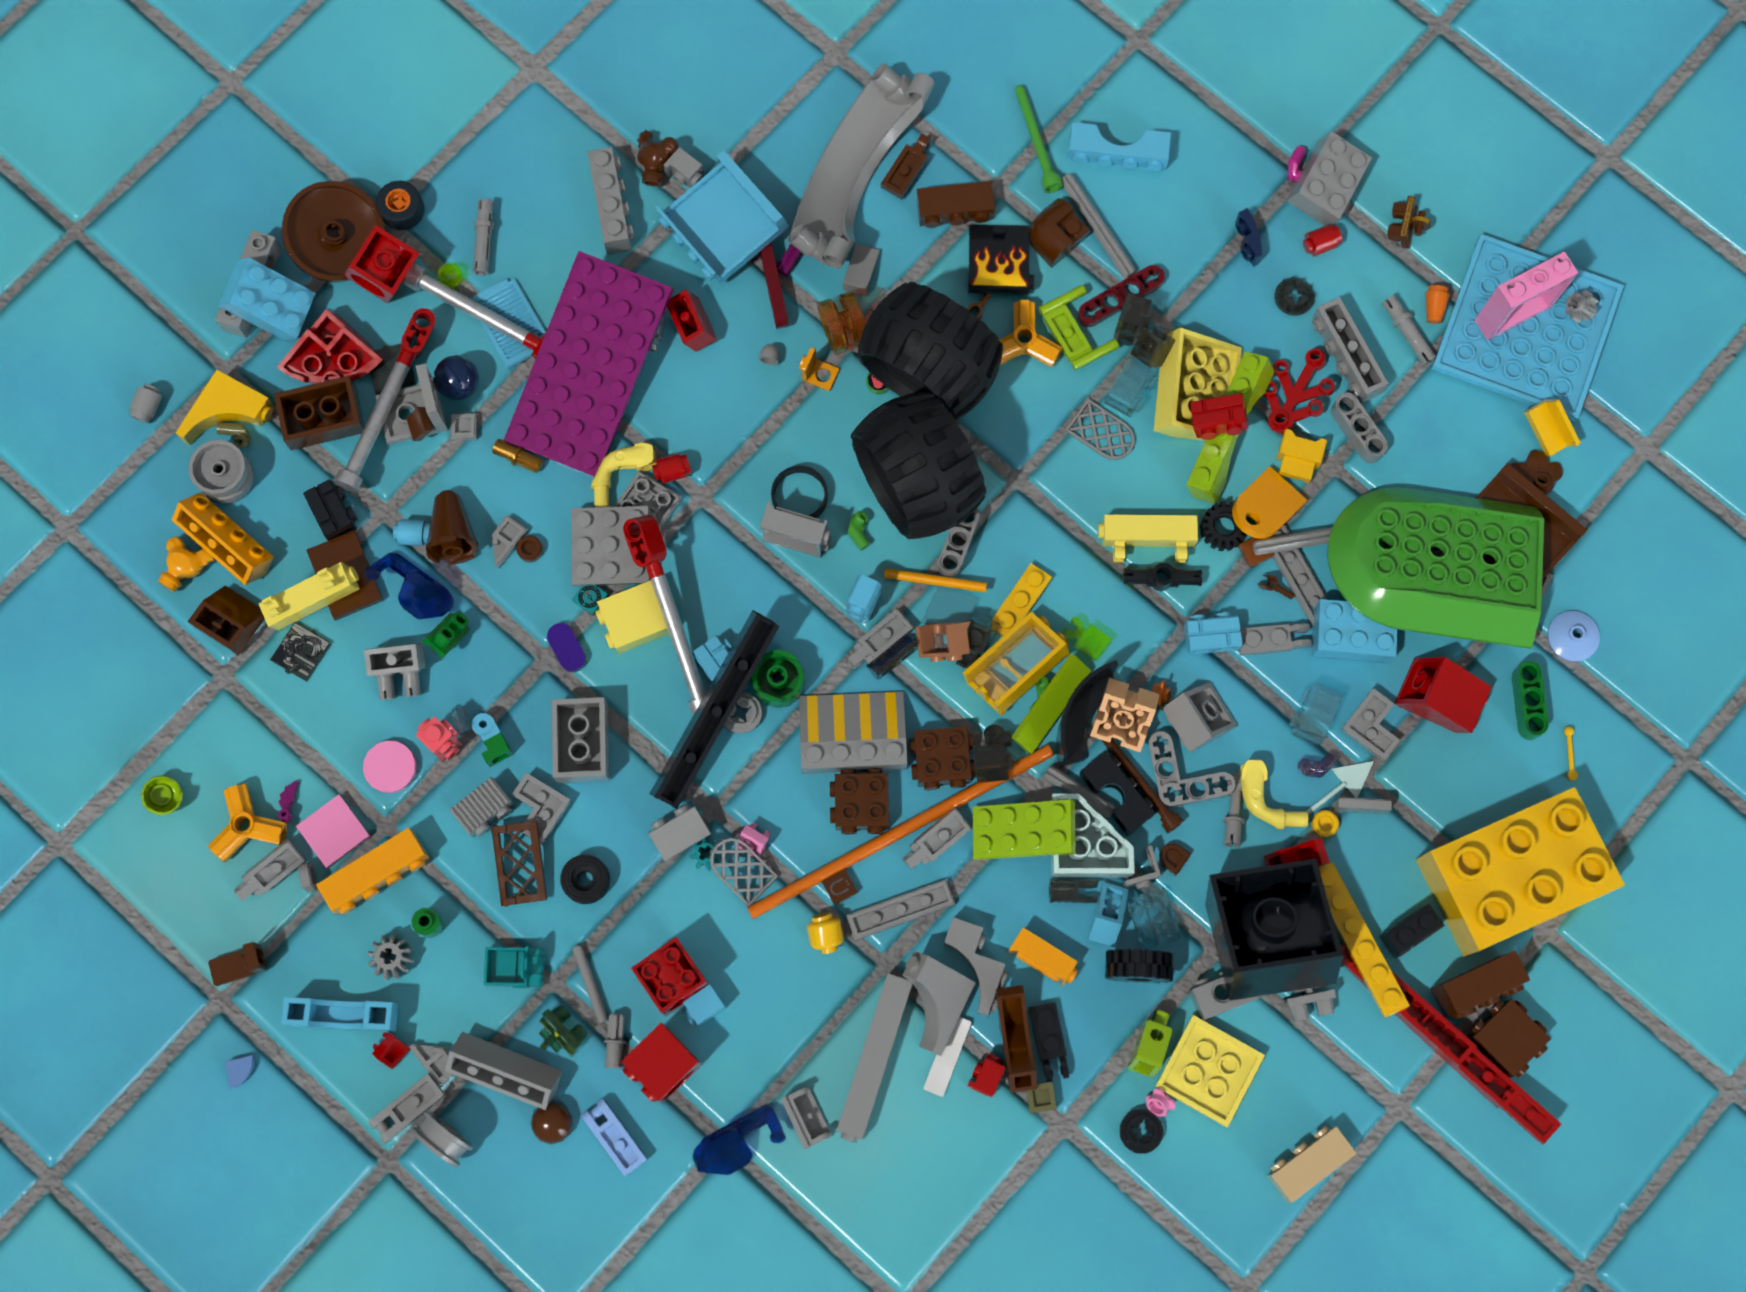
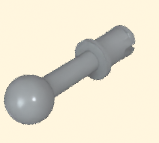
M1234 772L1231 775L1234 777L1236 788L1230 795L1229 817H1225L1223 823L1226 824L1224 846L1232 847L1233 839L1234 848L1241 846V828L1245 820L1240 818L1241 773ZM1231 781L1226 782V786L1231 785Z

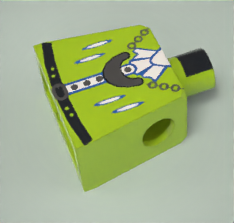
M1154 1010L1151 1020H1146L1143 1024L1127 1069L1153 1078L1162 1068L1173 1031L1172 1028L1166 1026L1169 1019L1168 1013Z

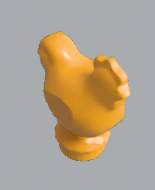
M177 536L171 537L166 543V549L168 550L166 564L168 570L167 572L160 573L161 576L158 582L169 590L176 592L179 587H182L180 582L182 579L195 578L200 574L204 566L214 561V558L203 548L195 553L186 549L185 543L181 538Z

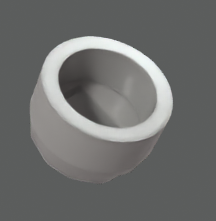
M767 344L761 349L759 355L760 362L767 365H777L779 363L780 351L777 346Z

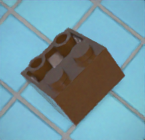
M225 585L200 603L188 620V623L239 656L265 618L259 606Z

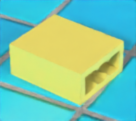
M651 581L597 601L599 610L595 611L600 625L606 624L609 633L604 634L610 649L615 647L618 654L669 634Z

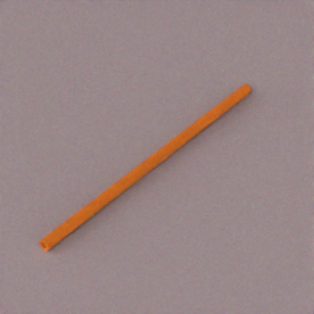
M1048 744L1032 754L1021 758L747 907L752 919L939 819L953 807L957 809L1053 757L1054 754Z

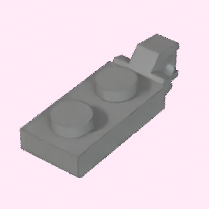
M898 608L895 609L858 640V643L854 646L856 652L848 658V663L854 669L858 668L865 661L870 665L914 630V626Z
M953 807L914 840L910 845L912 850L902 860L911 869L920 862L924 865L929 861L933 862L970 831L971 827L959 811Z
M287 838L245 872L241 877L243 882L234 889L235 894L243 901L253 892L256 896L266 893L306 860L305 857Z

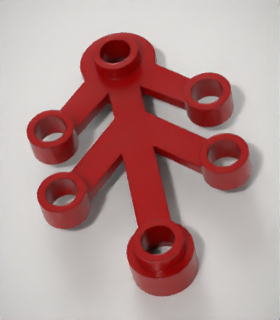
M1313 348L1306 353V365L1294 387L1288 375L1289 368L1287 362L1278 360L1274 363V374L1279 378L1287 400L1281 408L1276 396L1277 386L1274 382L1270 381L1268 387H1272L1274 390L1272 392H1265L1263 396L1267 398L1272 411L1268 417V425L1273 432L1283 434L1285 429L1290 430L1293 427L1294 422L1311 416L1318 417L1323 413L1322 402L1317 399H1311L1322 395H1332L1335 391L1333 380L1329 378L1322 379L1318 386L1304 390L1314 371L1321 370L1326 365V356L1321 349ZM1314 355H1319V356H1320V357H1319L1318 359H1316V360L1311 359V357L1314 356ZM1278 367H1285V370L1277 371ZM1327 384L1331 386L1328 390L1322 388ZM1311 400L1306 408L1293 411L1296 404ZM1313 406L1320 407L1317 411L1311 410ZM1278 418H1285V421L1281 423L1276 420Z

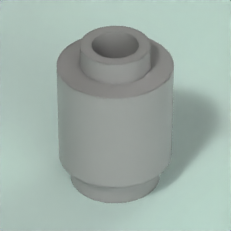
M145 384L144 387L138 386L129 406L131 410L129 416L148 424L150 418H154L163 397L158 394L159 389L149 384Z

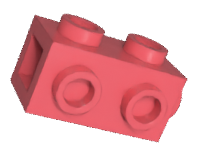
M434 716L431 720L428 718L419 725L418 732L415 735L442 762L446 759H452L459 752L460 749L458 747L461 743L457 737L460 734L445 719L440 722Z

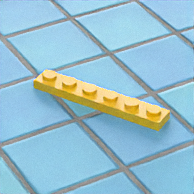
M1331 862L1320 867L1319 871L1335 927L1382 1016L1385 1019L1408 1008L1410 1005L1334 863Z

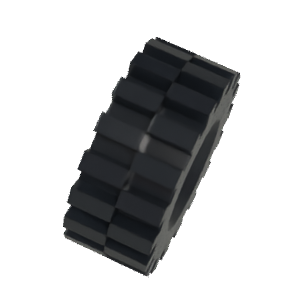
M1114 949L1106 951L1105 979L1135 983H1168L1173 981V953L1141 949Z

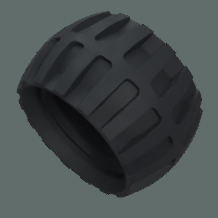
M905 282L889 293L870 315L860 338L857 357L860 358V363L867 368L869 373L899 396L931 392L943 402L955 420H958L971 411L991 388L1000 367L1003 344L1000 343L998 336L982 320L978 319L962 305L928 286L919 285L916 282Z
M931 392L903 395L880 405L868 414L851 434L852 447L868 485L889 520L907 539L929 537L951 529L973 513L985 498L986 487L984 485V477L967 438L943 402Z

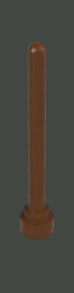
M1112 738L1111 742L1101 740L1110 753L1119 760L1125 772L1134 779L1143 795L1152 802L1155 810L1161 816L1160 821L1163 823L1161 826L1167 834L1184 822L1178 812L1169 811Z

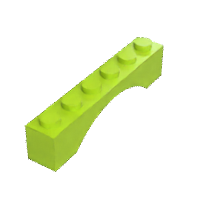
M1244 352L1226 395L1243 394L1247 416L1258 399L1265 394L1274 374L1269 358ZM1224 433L1217 435L1214 439L1205 441L1186 484L1193 498L1213 504L1218 502L1227 480L1229 464L1238 435Z

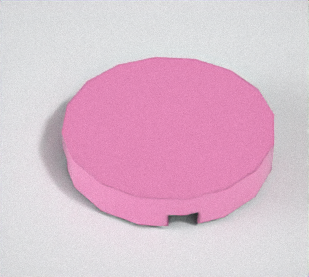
M384 741L376 744L368 751L363 762V773L366 781L374 789L382 793H396L404 790L416 775L417 763L414 754L406 745L397 741Z

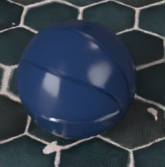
M458 355L449 356L441 360L435 368L434 383L436 389L446 398L452 400L466 399L475 392L478 386L479 374L477 368L468 358Z

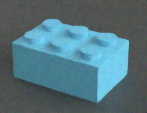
M247 257L237 260L218 306L287 341L298 338L316 293Z
M1320 599L1313 608L1314 625L1312 628L1311 657L1390 663L1396 657L1397 629L1370 620L1359 613L1347 601Z

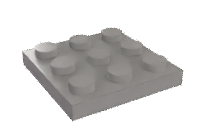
M649 506L571 508L573 586L635 585L650 581L646 567H639L633 561L623 532L624 523L628 519L650 515Z

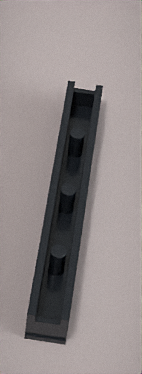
M752 610L649 793L653 797L664 801L675 809L679 807L780 627L775 624L776 622Z

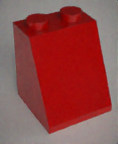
M1446 657L1414 658L1394 704L1452 732L1472 733L1478 724L1479 715L1483 706L1488 701V695L1492 687Z

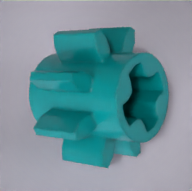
M703 838L702 844L699 846L696 844L692 845L696 852L690 855V859H698L695 866L697 869L703 865L706 866L708 872L711 871L709 858L702 860L701 851L707 852L709 849L712 850L717 843L716 840L709 844ZM722 853L714 854V863H720L717 859V855H722Z

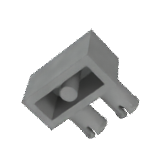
M423 642L364 650L367 676L374 675V677H377L379 700L396 698L393 675L398 672L403 674L405 697L422 695L418 672L426 668Z

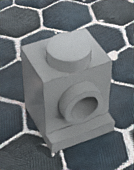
M680 147L663 165L665 175L668 178L672 176L681 186L685 184L691 188L704 177L702 164Z

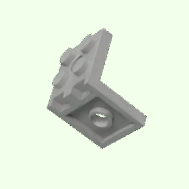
M426 363L415 366L420 385L399 390L383 424L388 446L413 440L407 420L400 418L401 412L405 409L414 411L417 407L426 408L433 428L428 435L448 431L434 378Z

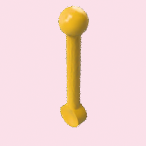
M1567 726L1563 731L1567 736L1569 771L1566 777L1568 780L1574 781L1578 778V773L1574 770L1572 744L1574 729Z

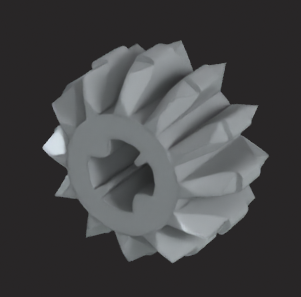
M392 934L390 940L387 936L383 935L381 936V945L375 941L372 943L376 951H368L367 953L368 956L375 958L368 963V966L371 968L376 967L374 975L380 976L383 973V979L389 980L392 974L395 979H400L401 974L399 970L401 969L403 972L408 973L409 968L405 966V963L414 962L413 958L406 956L413 952V948H405L408 941L404 938L398 941L396 934ZM390 951L396 955L394 961L390 960L391 963L385 959L387 954L391 955Z

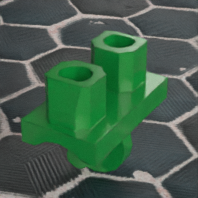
M459 611L455 614L450 612L422 642L431 646L438 656L443 659L470 631V628L466 626L469 623V619Z

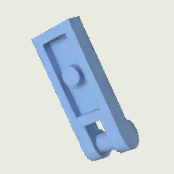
M602 1098L596 1103L597 1106L591 1111L586 1110L581 1114V1117L626 1177L648 1159L607 1102ZM604 1114L608 1121L599 1126L596 1120Z

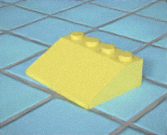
M1178 328L1163 335L1154 431L1176 438L1206 441L1202 438H1197L1194 432L1190 403L1226 395L1241 361L1242 347L1184 328Z

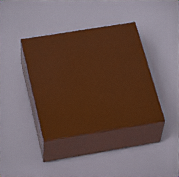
M417 407L406 418L413 441H421L433 430L425 407Z

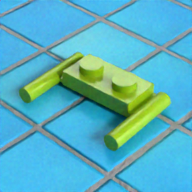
M1083 285L1038 307L1040 314L1044 317L1045 324L1057 344L1063 347L1062 352L1068 362H1071L1074 370L1119 348L1117 340L1113 339L1092 350L1089 342L1065 305L1087 293Z

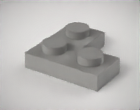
M1374 688L1341 729V731L1382 762L1387 759L1400 742V739L1380 725V722L1394 706V703Z
M525 773L512 793V796L533 808L525 822H538L540 844L543 846L568 808L571 800L528 773ZM530 829L521 832L531 838Z

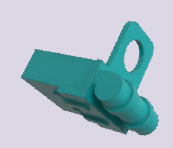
M526 946V948L485 947L484 986L513 988L543 987V979H545V949L530 948L529 946Z

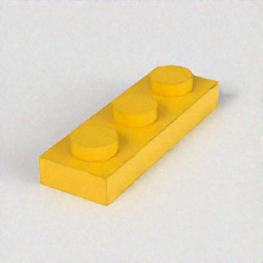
M1030 563L988 624V628L1003 637L1028 615L1052 580V576Z

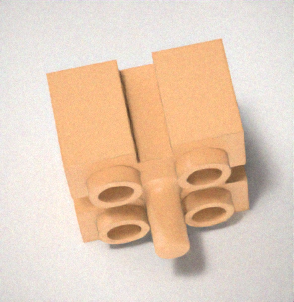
M1109 678L1090 736L1107 742H1111L1112 738L1122 740L1120 746L1141 752L1148 727H1150L1156 712L1160 694L1139 688L1138 693L1128 690L1129 684Z

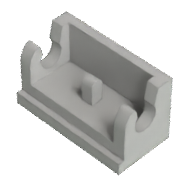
M809 1087L802 1088L781 1099L804 1149L832 1136Z

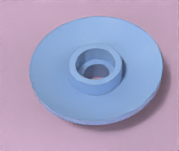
M1566 611L1559 614L1552 620L1548 628L1547 637L1551 649L1556 655L1567 661L1579 662L1586 660L1596 652L1600 643V632L1596 623L1588 615L1579 611ZM1573 630L1579 631L1580 638L1574 637Z

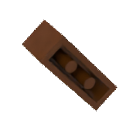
M991 181L917 189L916 200L920 226L935 228L940 224L961 225L969 221L984 223L994 219L995 206Z

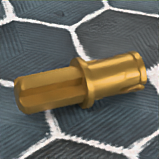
M498 439L493 446V454L511 461L513 466L519 465L534 473H537L542 468V459L525 452L523 447L517 448L502 441V439Z

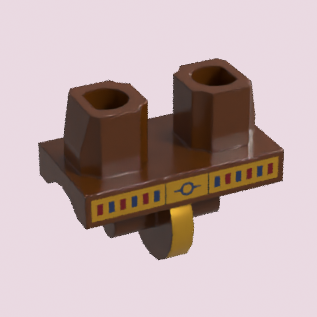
M1408 196L1407 202H1394L1393 218L1403 219L1402 224H1390L1387 236L1389 240L1401 242L1402 248L1410 249L1414 229V235L1421 236L1422 230H1428L1431 227V220L1425 217L1426 211L1420 210L1418 213V206L1415 204L1416 197Z

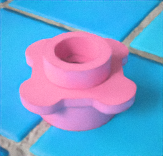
M1155 1088L1153 1094L1147 1095L1145 1098L1148 1110L1158 1117L1166 1116L1169 1109L1176 1107L1175 1101L1161 1088Z

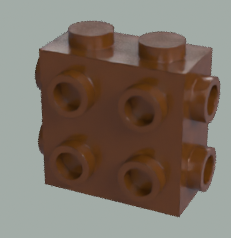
M967 727L914 731V738L909 739L910 754H915L916 764L911 765L912 780H918V787H924V790L940 789V785H950V788L966 787V783L971 782V775H976L975 760H970L969 750L973 749L972 734H967Z
M847 769L841 770L840 774H835V781H830V797H835V807L830 808V823H835L836 830H841V834L844 835L857 834V830H868V834H883V830H889L888 773H882L881 769H869L867 774H856V770Z
M1512 999L1504 1002L1500 1000L1489 1009L1491 1015L1485 1021L1481 1018L1471 1027L1470 1030L1473 1033L1468 1038L1509 1078L1515 1075L1519 1078L1529 1069L1530 1066L1527 1063L1533 1057L1537 1059L1548 1049L1546 1044L1551 1038L1546 1034L1548 1031L1543 1024L1537 1020L1533 1021L1526 1014L1528 1010L1522 1003Z

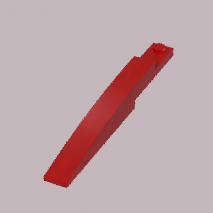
M1345 944L1341 946L1344 955L1342 965L1368 989ZM1392 972L1410 1005L1395 1015L1496 1108L1500 1107L1541 1145L1545 1144L1562 1123L1476 1049L1477 1045Z

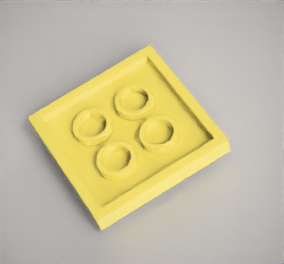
M1192 1015L1154 1087L1161 1088L1169 1096L1227 1128L1265 1055Z

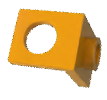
M810 348L808 355L803 356L799 365L802 381L827 391L831 390L839 368L818 360L815 348ZM820 369L828 370L831 375L829 380L826 382L818 381L816 378L817 371Z

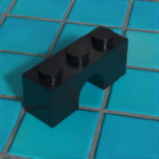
M1104 752L1084 767L1079 775L1091 791L1096 794L1105 788H1113L1120 793L1122 806L1114 811L1111 817L1128 837L1153 818L1155 813L1152 810L1155 808L1146 796L1142 798L1136 790L1138 785L1129 775L1126 777L1120 770L1122 765L1113 754L1109 756L1107 752Z

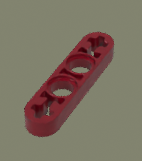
M770 243L760 251L775 326L776 329L789 327L772 243Z
M1156 265L1148 266L1088 300L1079 308V322L1085 327H1093L1153 293L1162 286L1165 278L1164 271ZM1149 274H1151L1152 276H1158L1156 282L1154 280H1150L1146 282L1145 287L1143 286L1142 283L1148 280ZM1127 285H1135L1139 292L1134 296H1130L1125 292V287ZM1113 297L1117 300L1118 304L1116 307L1109 308L1104 304V299ZM1096 303H1098L1100 310L1094 313L1093 319L1089 316L1085 318V310H1088L1090 313L1097 310L1098 305Z

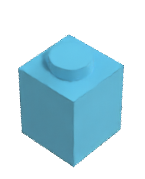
M709 984L683 1002L686 1009L682 1012L690 1024L696 1022L700 1027L725 1010L726 1007Z

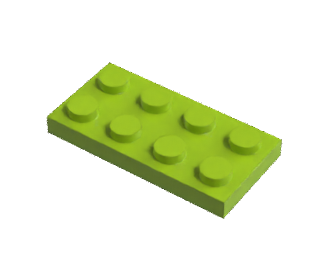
M1074 800L973 807L974 860L1076 854Z

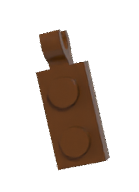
M921 134L913 147L908 144L905 145L881 182L882 189L903 199L928 160V156L924 154L930 146V138Z

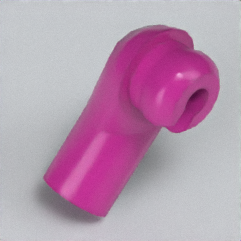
M1297 146L1288 160L1287 177L1291 182H1296L1302 170H1299V166L1306 155V149L1302 146Z

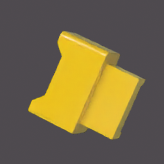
M1285 429L1276 459L1281 460L1278 474L1309 484L1313 470H1318L1322 464L1327 440L1321 438L1316 442L1297 437L1292 430Z

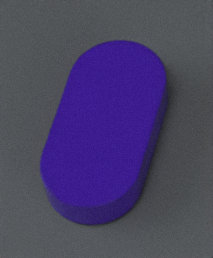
M563 623L553 625L548 630L547 639L561 666L568 672L580 671L586 664V656L572 629Z

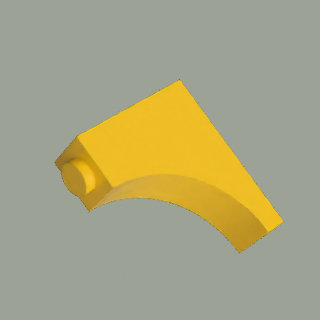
M216 370L175 434L183 442L192 445L203 432L217 425L218 422L244 421L261 427L265 421L271 418L274 404L263 394Z

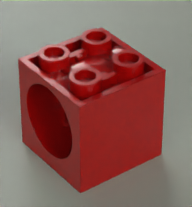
M375 224L343 276L388 303L415 262L419 252Z
M677 937L631 968L659 1011L665 1017L684 1005L683 1002L709 985Z
M662 1023L650 1032L621 1061L625 1066L622 1071L632 1082L640 1081L644 1086L641 1091L654 1103L656 1101L664 1103L702 1066L696 1057Z

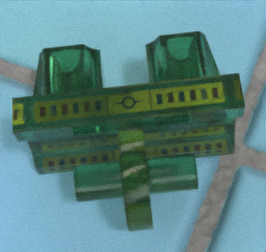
M563 1005L552 1011L548 1008L542 1013L543 1017L539 1020L544 1027L539 1034L545 1040L540 1047L543 1051L551 1047L556 1053L563 1048L572 1057L578 1052L581 1043L588 1033L579 1024L568 1031L563 1024L570 1019L571 1015Z

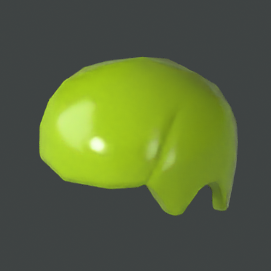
M162 775L152 777L143 786L140 796L142 804L148 812L164 816L170 815L179 808L183 799V792L176 780Z

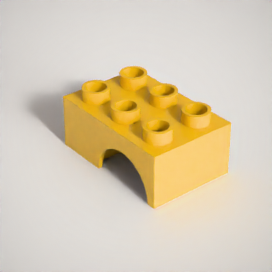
M1575 787L1438 847L1416 859L1463 957L1483 950L1625 886Z

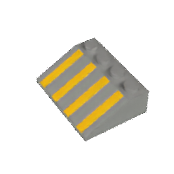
M903 692L799 697L802 774L839 773L841 770L847 769L856 770V772L869 769H881L882 771L907 770Z

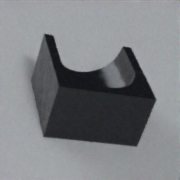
M1316 858L1209 875L1205 906L1229 1001L1336 984L1344 955Z

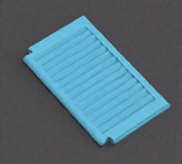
M506 278L470 297V299L540 338L547 332L515 278L511 281H508ZM480 321L507 369L532 357L533 350Z

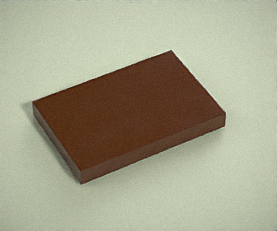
M355 530L306 550L315 574L326 567L330 568L342 562L350 567L352 566L359 576L357 581L359 590L328 605L335 621L383 601Z

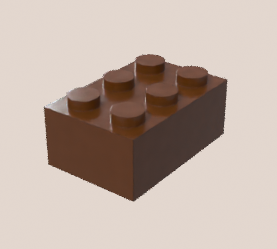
M350 376L274 394L283 440L291 451L362 434L365 428L356 385Z
M1515 950L1432 987L1430 990L1445 1018L1453 1016L1457 1020L1477 1012L1475 1006H1478L1480 1009L1500 1001L1499 995L1506 997L1524 990L1523 984L1530 981V978Z

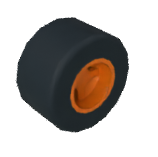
M402 180L392 181L384 185L378 192L376 198L377 210L384 223L390 228L409 230L422 220L424 202L417 188L409 182Z

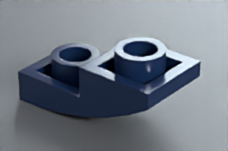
M1246 208L1238 213L1235 226L1241 236H1245L1240 246L1241 254L1246 261H1250L1253 267H1255L1262 256V245L1257 225L1250 211Z

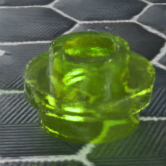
M450 263L442 265L437 273L438 281L450 288L457 287L463 278L461 269L457 265ZM449 274L455 275L451 280L446 279Z

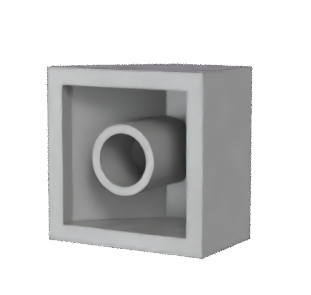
M1210 682L1182 693L1162 707L1167 720L1173 725L1180 736L1182 744L1189 752L1207 745L1237 727L1236 722Z

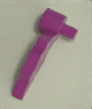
M298 781L292 782L290 786H285L284 792L280 794L281 799L278 802L282 809L279 811L278 817L286 823L292 821L291 805L295 802V794L299 785Z

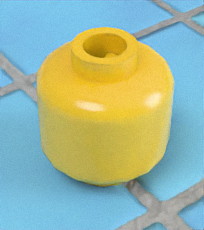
M823 913L811 917L812 921L807 925L810 946L815 950H821L822 954L837 951V946L844 941L840 919L833 916L832 913Z

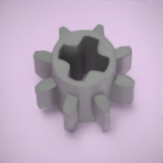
M1584 290L1582 294L1574 292L1566 301L1567 310L1565 313L1571 316V319L1577 323H1580L1582 319L1588 322L1597 313L1596 304L1599 300L1594 298L1593 294L1587 290Z

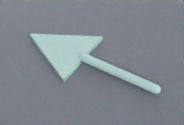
M1374 761L1331 769L1342 783L1307 809L1308 815L1344 787L1348 789L1354 798H1358Z

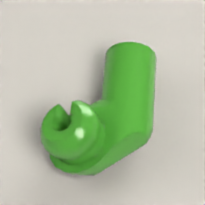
M857 511L851 516L847 530L860 551L866 549L871 544L864 535L868 516L863 511Z

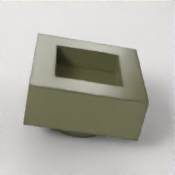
M1053 1082L1037 1084V1089L1026 1090L1029 1113L1057 1110Z

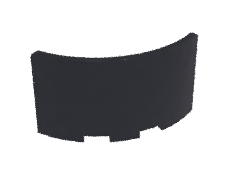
M1117 660L1107 663L1090 673L1072 693L1061 717L1056 736V754L1059 768L1085 761L1083 752L1085 728L1091 716L1099 708L1109 678L1114 679L1113 674L1118 666Z

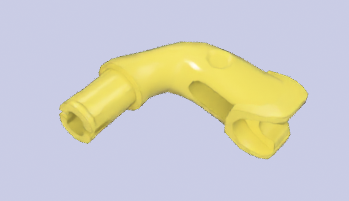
M636 443L634 446L612 451L603 458L591 482V489L594 490L595 508L610 507L609 489L611 488V474L614 471L636 469L637 471L646 472L652 470V465L656 464V453L653 451L651 444Z
M1247 760L1241 765L1239 773H1241L1242 796L1246 808L1252 815L1280 830H1283L1284 827L1308 826L1307 811H1284V809H1273L1266 806L1264 782L1267 781V767L1263 761Z

